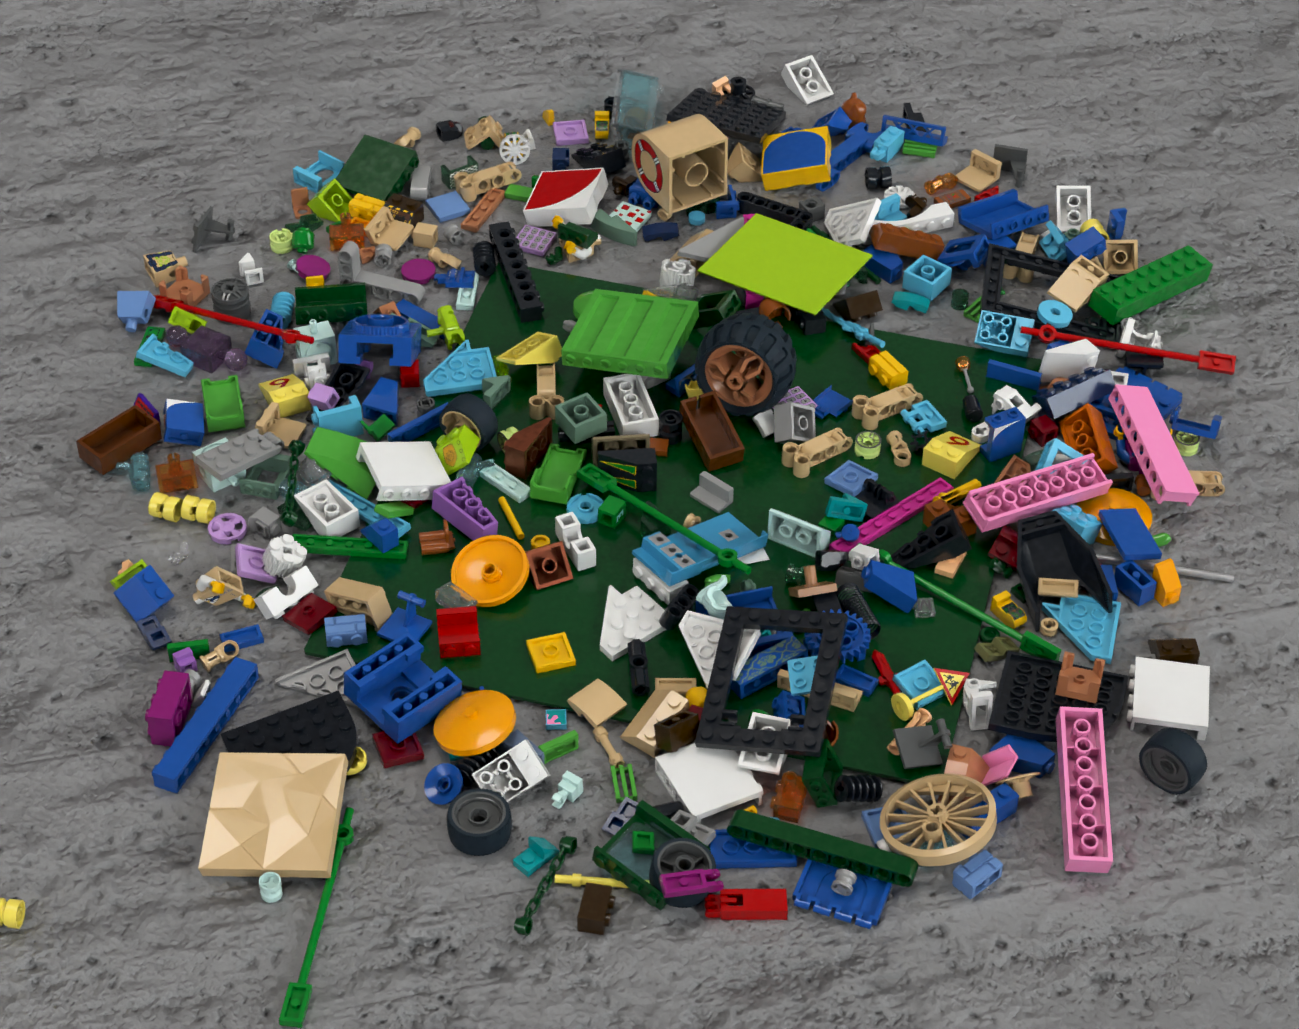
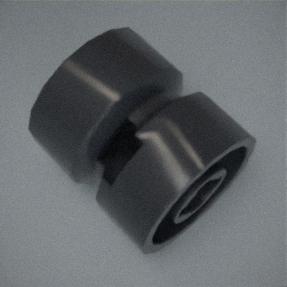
M884 166L879 167V169H876V167L866 168V188L877 189L878 186L880 188L891 187L892 173L890 167Z
M668 409L659 414L658 438L669 439V445L677 444L682 440L683 416L679 411Z

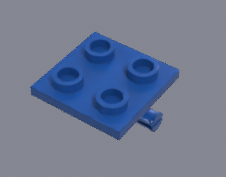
M400 590L397 598L407 601L406 610L398 607L377 632V636L393 642L409 632L419 641L432 625V620L416 615V605L423 608L426 600L416 597L414 593L408 594Z

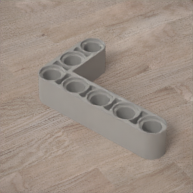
M346 241L338 252L340 284L365 282L367 296L397 303L405 299L416 306L425 295V288L421 284L361 270L359 247L353 241Z

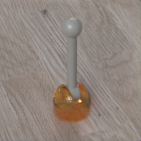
M967 356L958 357L955 360L956 367L959 371L964 372L968 386L967 392L973 393L974 388L971 386L967 373L970 368V360Z

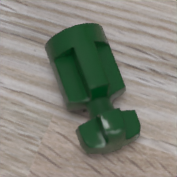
M996 557L989 564V567L997 573L1003 572L1004 578H1008L1012 574V568L1008 567L1006 569V564Z

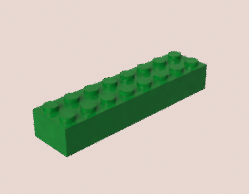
M1189 245L1093 289L1088 306L1113 326L1124 318L1132 317L1207 281L1213 264Z

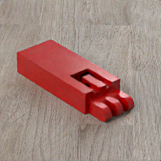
M722 889L720 894H708L705 898V916L708 918H721V920H787L786 889Z

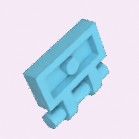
M928 400L912 405L910 412L906 409L900 412L904 422L910 424L915 434H918V430L921 431V434H924V429L926 428L931 433L947 426V421Z

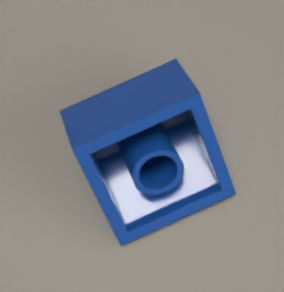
M1094 226L1065 243L1067 262L1071 264L1080 255L1090 260L1107 250L1105 238Z
M151 565L135 574L113 592L135 622L149 617L174 597V594Z

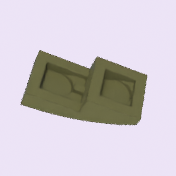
M995 637L991 643H977L974 648L985 662L1005 659L1008 651H1020L1009 637Z

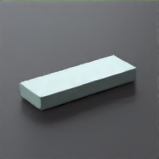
M475 273L473 288H459L456 310L474 311L479 274Z
M492 462L479 471L480 477L516 502L521 503L530 497L529 486Z

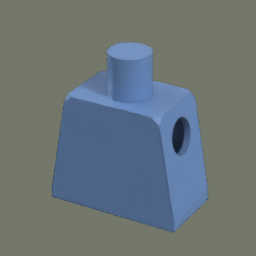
M150 291L117 292V316L126 324V331L136 332L137 324L148 323L156 300Z

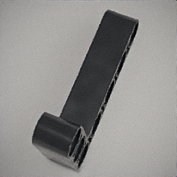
M740 192L737 195V201H739V211L737 212L740 214L757 213L805 231L807 228H811L813 224V214L808 211L749 192Z

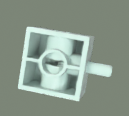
M311 319L309 321L310 325L293 328V330L300 331V334L314 337L313 344L296 341L297 359L328 352L330 365L338 362L335 334L328 320L317 323L315 319ZM317 362L307 364V366H315L317 365Z
M226 437L192 452L195 472L213 492L229 485L238 486L239 478H246L247 476L246 470H243L225 480L219 481L195 463L197 455L228 442Z

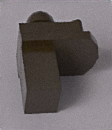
M630 175L624 180L615 176L612 179L614 194L629 195V187L636 182L638 177Z
M916 194L906 197L905 204L911 208L906 215L907 219L923 212L927 206V199L925 197L919 198Z

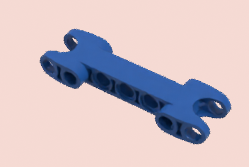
M860 122L850 128L845 135V141L831 151L829 160L831 165V181L816 183V189L823 192L836 184L843 169L864 153L872 151L874 141L883 131L869 133L867 132L868 124Z

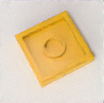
M565 632L526 640V646L536 673L576 665V659Z

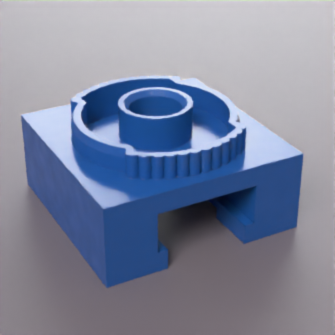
M367 314L350 320L338 334V363L361 364L363 354L371 350V343L393 344V355L389 358V366L411 367L421 352L422 323H409L406 317L388 314Z
M409 632L344 672V694L397 744L436 719L440 711L447 704L461 696L462 680L446 666L434 673L420 660L421 653L424 652V646Z

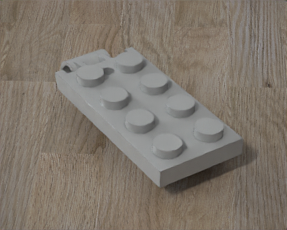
M256 428L197 455L195 463L219 481H222L279 454L285 444L284 441L273 433L266 432L264 435H261Z

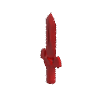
M874 649L872 658L881 674L878 677L879 684L890 687L893 695L901 693L898 686L892 680L894 673L884 654Z

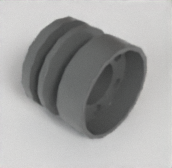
M226 278L213 285L211 295L214 312L245 320L250 317L249 288L243 280ZM218 320L219 322L224 323V324H227V325H235V324H232V323H228V322H224V321Z

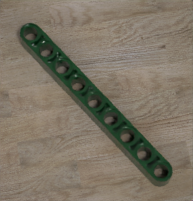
M739 809L734 811L727 827L728 834L734 838L840 869H847L854 873L902 887H910L913 884L919 868L917 861L912 858Z

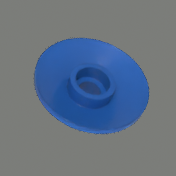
M449 763L435 766L425 779L424 790L427 798L437 805L451 803L461 792L463 786L462 774L456 766Z

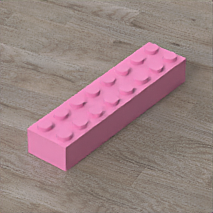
M1060 706L1056 716L1065 871L1108 873L1113 863L1102 709Z

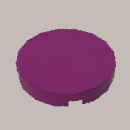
M304 255L297 259L295 269L303 279L306 280V277L323 275L324 280L329 277L330 265L325 259L315 255Z
M411 259L405 262L401 268V275L404 280L406 279L418 284L428 283L430 279H434L436 274L435 265L426 259Z

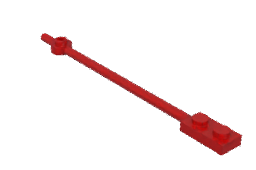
M153 295L156 298L153 306L155 309L164 308L166 312H172L174 307L177 306L193 314L282 336L286 343L294 344L296 341L309 344L314 343V337L300 334L298 330H284L186 305L181 300Z
M1048 324L1043 325L1040 329L1023 326L1020 328V333L1038 336L1039 340L1045 344H1050L1055 339L1069 342L1087 339L1094 346L1198 363L1197 369L1229 375H1233L1235 372L1236 356L1200 350L1199 355L1196 356L1059 333L1055 327Z

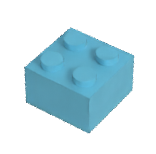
M922 255L904 271L902 288L932 301L950 285L952 268Z
M1074 504L1053 509L1089 545L1094 544L1103 524L1097 520V517L1084 513L1079 506Z

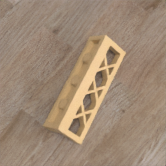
M780 669L777 674V687L791 691L789 672ZM835 683L831 705L854 712L863 695V691Z

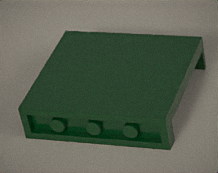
M364 135L336 177V180L349 193L355 195L360 193L387 201L394 193H401L412 172L418 167L419 158L415 150Z
M365 282L295 287L296 325L310 324L309 321L311 319H315L317 323L327 320L329 322L350 321L356 317L368 314Z

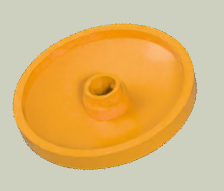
M1109 488L1106 494L1077 503V506L1082 509L1081 511L1094 515L1101 523L1102 521L1098 516L1099 510L1136 508L1147 529L1150 531L1152 512L1143 499L1129 491ZM1102 524L1095 541L1115 546L1105 526Z
M502 535L484 536L467 544L456 556L451 569L452 584L457 594L471 605L478 607L497 606L509 601L521 591L529 575V561L522 546L514 539Z
M493 690L469 692L457 697L440 711L434 723V735L438 745L449 754L456 756L478 755L495 748L510 735L516 723V711L511 700L500 692Z

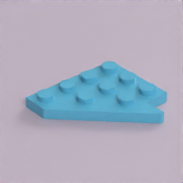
M465 340L423 379L426 396L431 397L482 390V379L497 377L489 347L471 349L469 340Z
M1079 594L1078 598L1061 597L1060 605L1042 603L1041 610L1049 618H1053L1058 622V627L1091 661L1099 658L1105 660L1106 664H1111L1121 602L1112 601V613H1108L1093 597Z

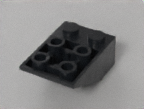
M594 143L590 145V148H580L576 150V153L571 154L572 158L584 169L604 168L605 174L626 167L622 148L615 147V145L608 146L607 144L600 145V143Z

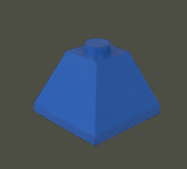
M838 107L819 118L812 128L828 126L830 137L839 133L844 134L849 130L848 126L852 121L843 109Z

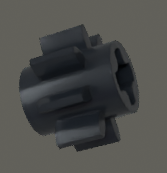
M918 430L917 436L911 435L914 441L910 445L915 444V451L919 448H922L923 451L924 447L933 437H927L928 431L921 434V431ZM922 436H924V441L927 443L926 445L922 444L921 446H919V441L916 439L917 437L921 438Z

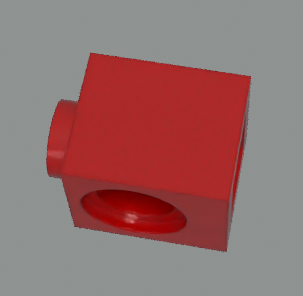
M416 359L411 367L400 366L401 388L420 387L419 359Z

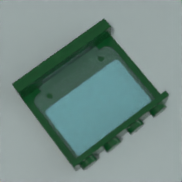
M641 800L637 804L635 815L602 848L599 846L594 848L592 861L599 868L609 872L614 879L623 882L633 893L643 897L648 904L655 906L661 911L666 906V898L649 881V870L654 854L632 853V832H654V854L660 845L670 839L688 838L699 843L702 842L647 802Z

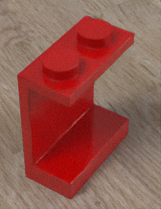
M477 607L436 609L440 658L481 655Z

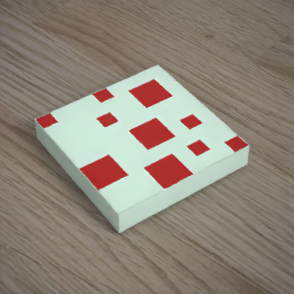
M622 201L609 216L618 215L638 232L650 219L652 211Z

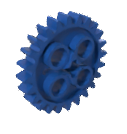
M848 610L845 612L848 616L840 656L843 664L846 659L853 662V657L859 659L860 654H865L866 649H869L871 640L870 629L867 628L868 624L863 623L862 617L856 619V613L850 616ZM805 633V644H808L807 649H812L813 655L818 654L822 634Z

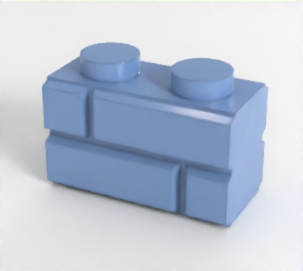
M365 614L324 618L327 647L368 643Z
M985 849L979 854L975 853L966 864H959L954 869L952 884L959 891H962L967 898L972 899L1001 877L1003 864Z

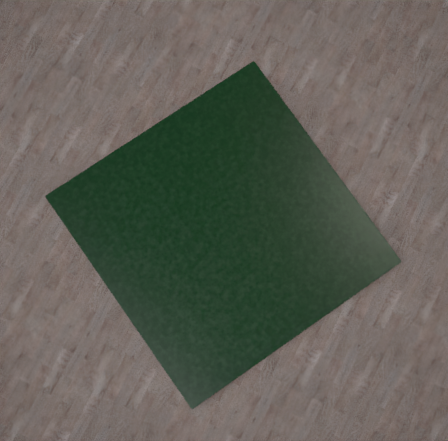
M498 263L463 331L465 340H469L471 349L489 347L497 376H510L511 390L492 409L498 421L497 433L502 430L506 431L507 428L512 426L520 431L541 420H534L529 415V399L537 395V364L513 365L497 361L496 357L536 332L557 335L561 347H563L570 335L569 332L563 329V322L565 320L578 321L573 313V304L576 297L580 294L601 289L642 295L644 290H648L658 297L696 301L698 297L528 267L532 275L531 280L535 281L536 291H539L540 302L542 301L544 304V312H542L541 320L521 323ZM741 305L737 311L745 310V306ZM785 313L771 319L773 322L779 321L781 323L782 329L791 337L792 347L796 351V373L790 389L799 386L813 401L831 385L833 391L850 400L856 395H864L870 398L890 390L886 385L883 386L875 375L870 374L868 370L869 365L851 349L853 343L865 347V340L860 341L854 336L853 332L842 330V325L826 321L825 332L805 335L798 326L797 318H794L792 314L790 321L785 317ZM713 326L692 329L671 371V379L647 389L658 418L659 414L664 410L673 409L679 411L680 401L688 399L687 393L677 397L668 391L666 383L695 364L701 341ZM874 329V336L885 341V346L883 348L876 344L872 346H876L881 352L886 350L909 371L906 384H912L914 390L923 395L922 401L928 400L947 421V426L930 433L927 428L924 429L928 431L927 437L934 438L951 431L971 440L972 428L985 422V417L993 415L991 407L994 401L993 396L997 390L1002 389L1006 385L1016 389L1030 406L1034 405L1032 396L1037 394V390L986 377L987 366L991 359L1039 372L1042 363L1041 359ZM457 343L454 350H456L460 346V344ZM561 356L555 362L556 395L562 396L565 402L588 393L597 404L602 405V409L607 414V421H614L603 395V378L626 373L562 365ZM554 363L539 364V366L553 365ZM961 364H967L968 366L967 373L971 386L974 388L973 393L967 392L968 386L964 372L960 369ZM482 390L431 396V398L434 399L435 408L447 402L449 403L458 395L465 393L475 395L484 401V393ZM967 395H975L979 400L983 416L978 422L968 421L965 416L962 400ZM851 405L848 407V411H843L837 417L831 413L827 414L823 419L815 416V430L817 437L835 428H841L847 437L853 439L852 446L847 451L810 467L809 476L798 478L793 474V467H786L782 464V448L784 444L775 442L774 433L765 438L762 437L757 425L752 420L756 415L748 417L746 415L733 416L731 413L726 412L745 448L743 461L708 472L683 423L682 440L677 444L668 446L667 456H656L657 491L635 492L624 488L621 489L682 526L690 513H693L695 517L699 516L702 523L729 512L760 537L763 530L768 534L769 510L771 508L818 526V523L826 515L825 511L830 496L842 498L844 494L825 484L824 478L848 460L877 473L878 479L875 482L894 492V495L900 501L940 477L952 485L954 489L973 479L981 482V487L994 484L1013 455L1022 459L1030 421L1025 423L1020 452L989 462L979 451L954 480L922 465V448L915 451V444L910 445L914 441L911 435L917 436L918 434L912 431L910 424L904 422L900 413L879 420L878 427L875 430H866L862 427V419H855L851 415ZM1002 409V410H997L996 413H999V412H1002V411H1005V410H1003V409ZM552 419L553 444H559V448L576 451L577 448L587 449L582 467L589 463L593 464L591 443L584 444L579 442L574 444L573 441L559 443L557 428L559 426L555 419ZM614 422L615 436H620L616 424ZM440 426L410 442L430 441L435 450L438 438L444 434ZM872 431L881 437V449L878 457L864 459L863 456L859 457L856 455L855 440L860 432ZM891 431H899L902 434V440L907 443L911 453V462L906 467H899L894 463L891 445L886 441V436ZM497 433L484 448L474 452L468 465L448 476L451 482L460 477L465 479V484L473 489V494L476 498H480L482 506L487 508L498 521L497 535L514 539L522 546L524 551L531 550V539L536 535L547 536L550 539V544L559 542L555 534V517L567 513V504L530 497L518 503L480 477L479 471L492 462L505 470V454L498 444ZM924 436L921 438L917 437L916 440L919 441V446L922 444L926 445L927 442L924 441ZM544 457L534 468V470L530 473V475L526 478V480L519 477L516 478L530 487V480L532 478V475L536 468L541 467ZM703 471L708 472L734 488L733 502L720 513H716L690 497V492L699 486V476ZM577 478L570 496L571 498L576 494L586 495V493H592L599 496L603 502L609 495L626 501L610 490L602 493ZM502 496L508 502L525 535L522 540L517 538L498 502V499ZM956 497L953 498V499H951V500H949V501H947V502L949 503V502L955 500ZM962 498V499H960V500H958V501L952 503V505H953V506H961V505H964V504H963V501L965 500V498ZM428 500L414 509L413 515L399 517L410 523L411 529L399 538L401 541H409L406 559L350 556L340 576L341 578L383 587L392 613L398 607L406 610L407 601L397 598L400 590L408 594L414 593L416 597L425 599L426 604L423 608L416 605V615L432 620V625L419 640L424 646V652L421 653L420 660L434 673L446 666L462 680V688L478 691L479 687L483 686L484 690L497 691L508 698L574 711L568 704L567 699L596 679H600L627 703L624 709L610 719L631 723L655 691V678H696V687L702 686L707 689L682 636L679 624L675 629L665 630L645 642L650 692L644 696H637L632 693L628 653L612 662L600 651L601 633L610 585L621 594L638 586L664 610L668 606L658 598L655 592L648 589L640 578L633 574V558L635 556L632 554V550L640 548L642 540L646 536L660 531L667 537L677 533V531L626 501V516L615 529L600 524L598 521L591 524H581L582 537H589L596 548V566L578 571L566 552L573 579L536 590L528 577L521 591L509 601L492 607L476 606L481 655L440 658L436 609L474 606L465 602L457 594L451 580V569L456 556L473 540L448 522L449 531H452L453 538H455V549L447 553L422 556L418 533L443 530V519H445L432 509V500ZM378 501L377 504L397 502V501ZM924 510L866 546L883 549L889 552L890 555L894 554L905 543H911L916 539L919 531L922 530L924 532L928 528L923 523ZM865 515L863 522L844 519V526L855 524L859 527L871 518ZM977 526L976 533L968 536L972 549L967 551L953 579L934 573L938 562L909 569V571L914 572L916 575L978 610L985 612L995 572L989 567L992 558L987 555L1003 526L983 533ZM830 534V544L839 539L836 538V535ZM767 539L766 547H763L770 560L747 564L752 568L750 574H746L734 566L727 568L719 564L687 579L688 584L694 585L701 591L705 588V578L715 574L730 575V584H726L721 590L725 595L739 593L742 580L751 579L756 584V589L772 586V598L777 609L803 611V609L808 608L811 611L817 612L812 596L800 598L789 596L788 590L790 587L806 584L803 566L815 565V557ZM847 560L842 566L852 568L851 561ZM816 570L817 582L827 581L835 583L837 570ZM916 583L917 600H919L920 606L922 600H925L927 604L928 600H930L932 610H929L923 602L922 610L919 611L916 602L910 612L906 613L875 593L860 590L877 621L880 623L881 630L875 638L870 640L869 649H866L865 660L857 661L853 657V662L846 659L844 664L878 679L881 674L872 658L875 649L884 654L894 675L923 660H926L932 668L970 673L975 653L974 648L977 645L982 620ZM695 604L690 611L695 612ZM338 611V612H337L334 616H332V617L346 616V615ZM324 623L311 634L304 648V653L319 658H327L348 649L355 665H357L392 641L377 636L375 627L366 623L368 643L327 647ZM565 632L576 659V665L536 673L526 646V640ZM792 632L793 635L803 644V639H805V633ZM841 660L839 661L838 669L843 664ZM776 680L742 699L730 689L726 709L738 710L737 725L743 729H748L750 723L748 718L752 710H763L769 715L774 716L772 702L784 689L777 687ZM878 683L869 697L862 695L854 712L833 705L830 706L828 721L831 723L834 720L839 731L838 739L833 749L841 761L843 769L908 783L925 776L944 774L950 749H944L942 742L938 745L943 764L938 766L904 769L900 754L894 755L888 751L887 746L895 738L893 730L905 728L913 719L912 717L907 721H903L895 714L891 704L893 693L890 687ZM964 685L953 705H950L947 696L944 695L921 707L932 715V720L925 725L932 726L934 735L939 732L936 720L942 718L945 720L946 727L951 733L949 736L951 743H953L963 702ZM799 695V696L805 697V711H806V710H807L808 701H809V697H806V696H803V695ZM787 755V757L800 760H805L806 757L800 755Z

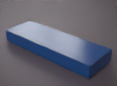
M990 359L986 377L1038 391L1042 373Z

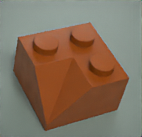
M939 499L924 506L923 523L928 528L932 525V520L953 509L967 536L976 533L977 525L964 505L953 506Z

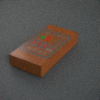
M963 189L935 197L934 203L947 202L952 209L970 203L971 197Z

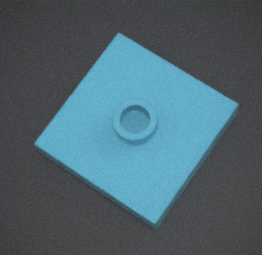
M926 660L895 674L892 678L902 693L906 694L910 700L941 685L933 668ZM941 690L914 703L913 706L918 710L946 694L944 690Z

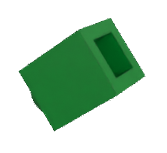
M611 495L598 508V523L613 529L626 516V501Z

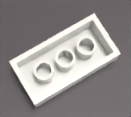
M622 374L603 378V395L619 434H650V437L659 436V418L641 376Z

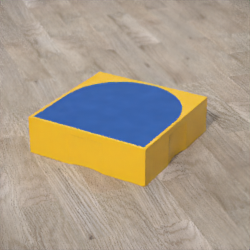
M828 126L768 135L763 140L761 177L765 191L831 181V165L829 161L831 156V138Z

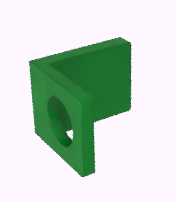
M385 414L380 416L370 426L363 420L360 421L366 432L377 442L396 427Z

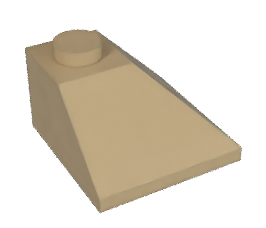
M738 142L728 159V175L732 179L735 178L738 182L762 181L761 159Z
M1105 240L1107 250L1103 252V268L1106 272L1110 274H1127L1138 269V240Z

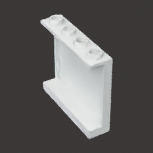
M430 441L360 442L356 459L358 462H366L379 489L377 501L432 500L433 490L451 482Z
M1136 657L1134 665L1131 664L1129 676L1133 677V679L1129 680L1128 691H1131L1132 694H1129L1127 706L1131 707L1127 712V722H1130V730L1133 731L1135 722L1196 730L1197 740L1205 741L1209 722L1210 666Z
M695 743L679 748L676 752H668L655 757V772L674 802L680 801L684 811L697 816L698 823L700 824L702 818L753 799L758 806L761 805L764 793L760 783L755 781L751 769L738 767L740 754H737L735 750L697 748Z

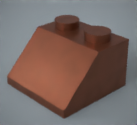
M562 541L525 551L529 561L528 577L536 590L573 579Z

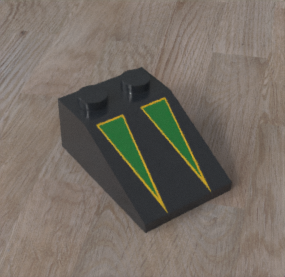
M655 448L598 451V468L615 477L618 487L635 492L657 491Z

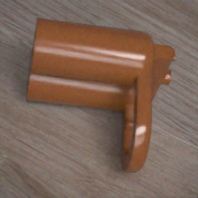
M443 519V530L418 533L422 556L447 553L455 549V538H453L452 531H449L446 519Z

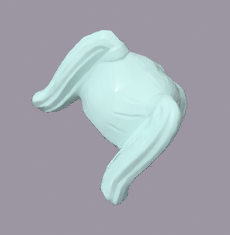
M721 575L720 580L708 585L696 596V600L704 606L710 616L723 620L727 606H732L726 595L721 591L727 584L726 575Z

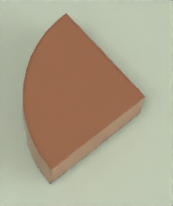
M375 246L359 249L362 264L368 263L374 258Z

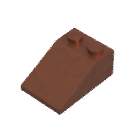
M548 417L514 433L509 440L505 441L503 446L505 450V471L526 480L546 455L550 443H553L552 418Z

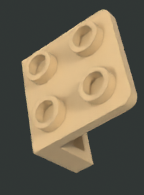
M489 115L486 118H482L476 125L468 127L464 132L466 148L470 150L488 137L499 148L504 138L501 124L498 121L495 122Z
M974 149L971 151L970 165L956 174L955 180L974 191L982 192L1000 179L1002 162Z
M385 206L378 211L364 228L370 244L377 246L379 244H388L393 251L398 250L414 230L413 225L394 220L389 208Z
M271 402L269 407L264 410L261 419L256 422L255 429L257 428L261 435H264L266 432L273 433L284 441V448L288 449L292 440H299L306 430V424L280 417L279 403Z

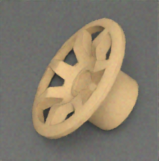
M1040 772L1006 778L997 781L995 785H1001L1005 782L1019 794V799L1033 796L1029 780L1040 775Z

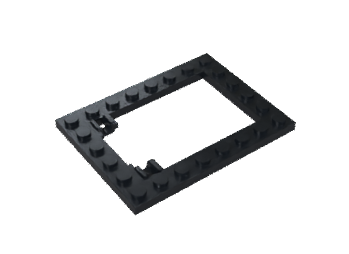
M989 243L979 314H981V310L1034 319V328L1040 329L1046 324L1042 323L1038 318L1037 311L1000 302L1004 264L1060 277L1069 267L1070 263ZM1109 273L1106 283L1121 276ZM1089 317L1085 318L1084 323L1071 320L1067 327L1055 329L1059 333L1120 342L1121 322L1112 326L1103 317L1102 319Z
M727 606L695 740L696 747L820 757L848 621L847 614ZM744 629L822 634L806 715L791 714L788 729H781V731L743 729L737 725L738 710L726 709Z

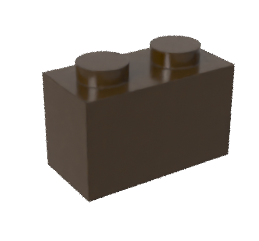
M681 710L654 724L657 748L672 753L678 751L684 745L693 743L696 740L699 727L698 714Z
M586 882L577 916V931L604 935L605 927H609L611 923L609 911L614 909L616 896H612V886Z

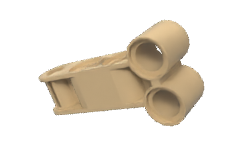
M506 162L472 174L459 172L454 175L456 191L458 194H461L464 202H472L476 200L478 194L519 181L522 174L519 169H516V165L513 162Z
M1023 231L1015 250L1035 254L1040 235L1026 234ZM1004 264L1003 278L1013 279L1017 277L1020 282H1032L1034 271Z
M555 363L544 366L537 364V395L529 399V415L534 420H541L545 416L555 419V406L564 402L562 396L556 395Z
M910 383L870 398L864 395H856L853 398L851 415L855 419H862V427L864 429L875 430L878 427L879 420L898 414L903 409H911L912 405L922 402L923 395L917 393L914 390V386Z
M835 428L800 445L788 442L783 445L781 461L784 466L793 467L794 476L805 478L810 474V467L847 451L852 446L853 439L847 437L841 428Z
M1188 470L1199 492L1198 496H1220L1225 492V487L1222 484L1223 476L1220 472ZM1162 486L1159 489L1160 496H1162ZM1151 490L1150 496L1152 499L1156 500Z

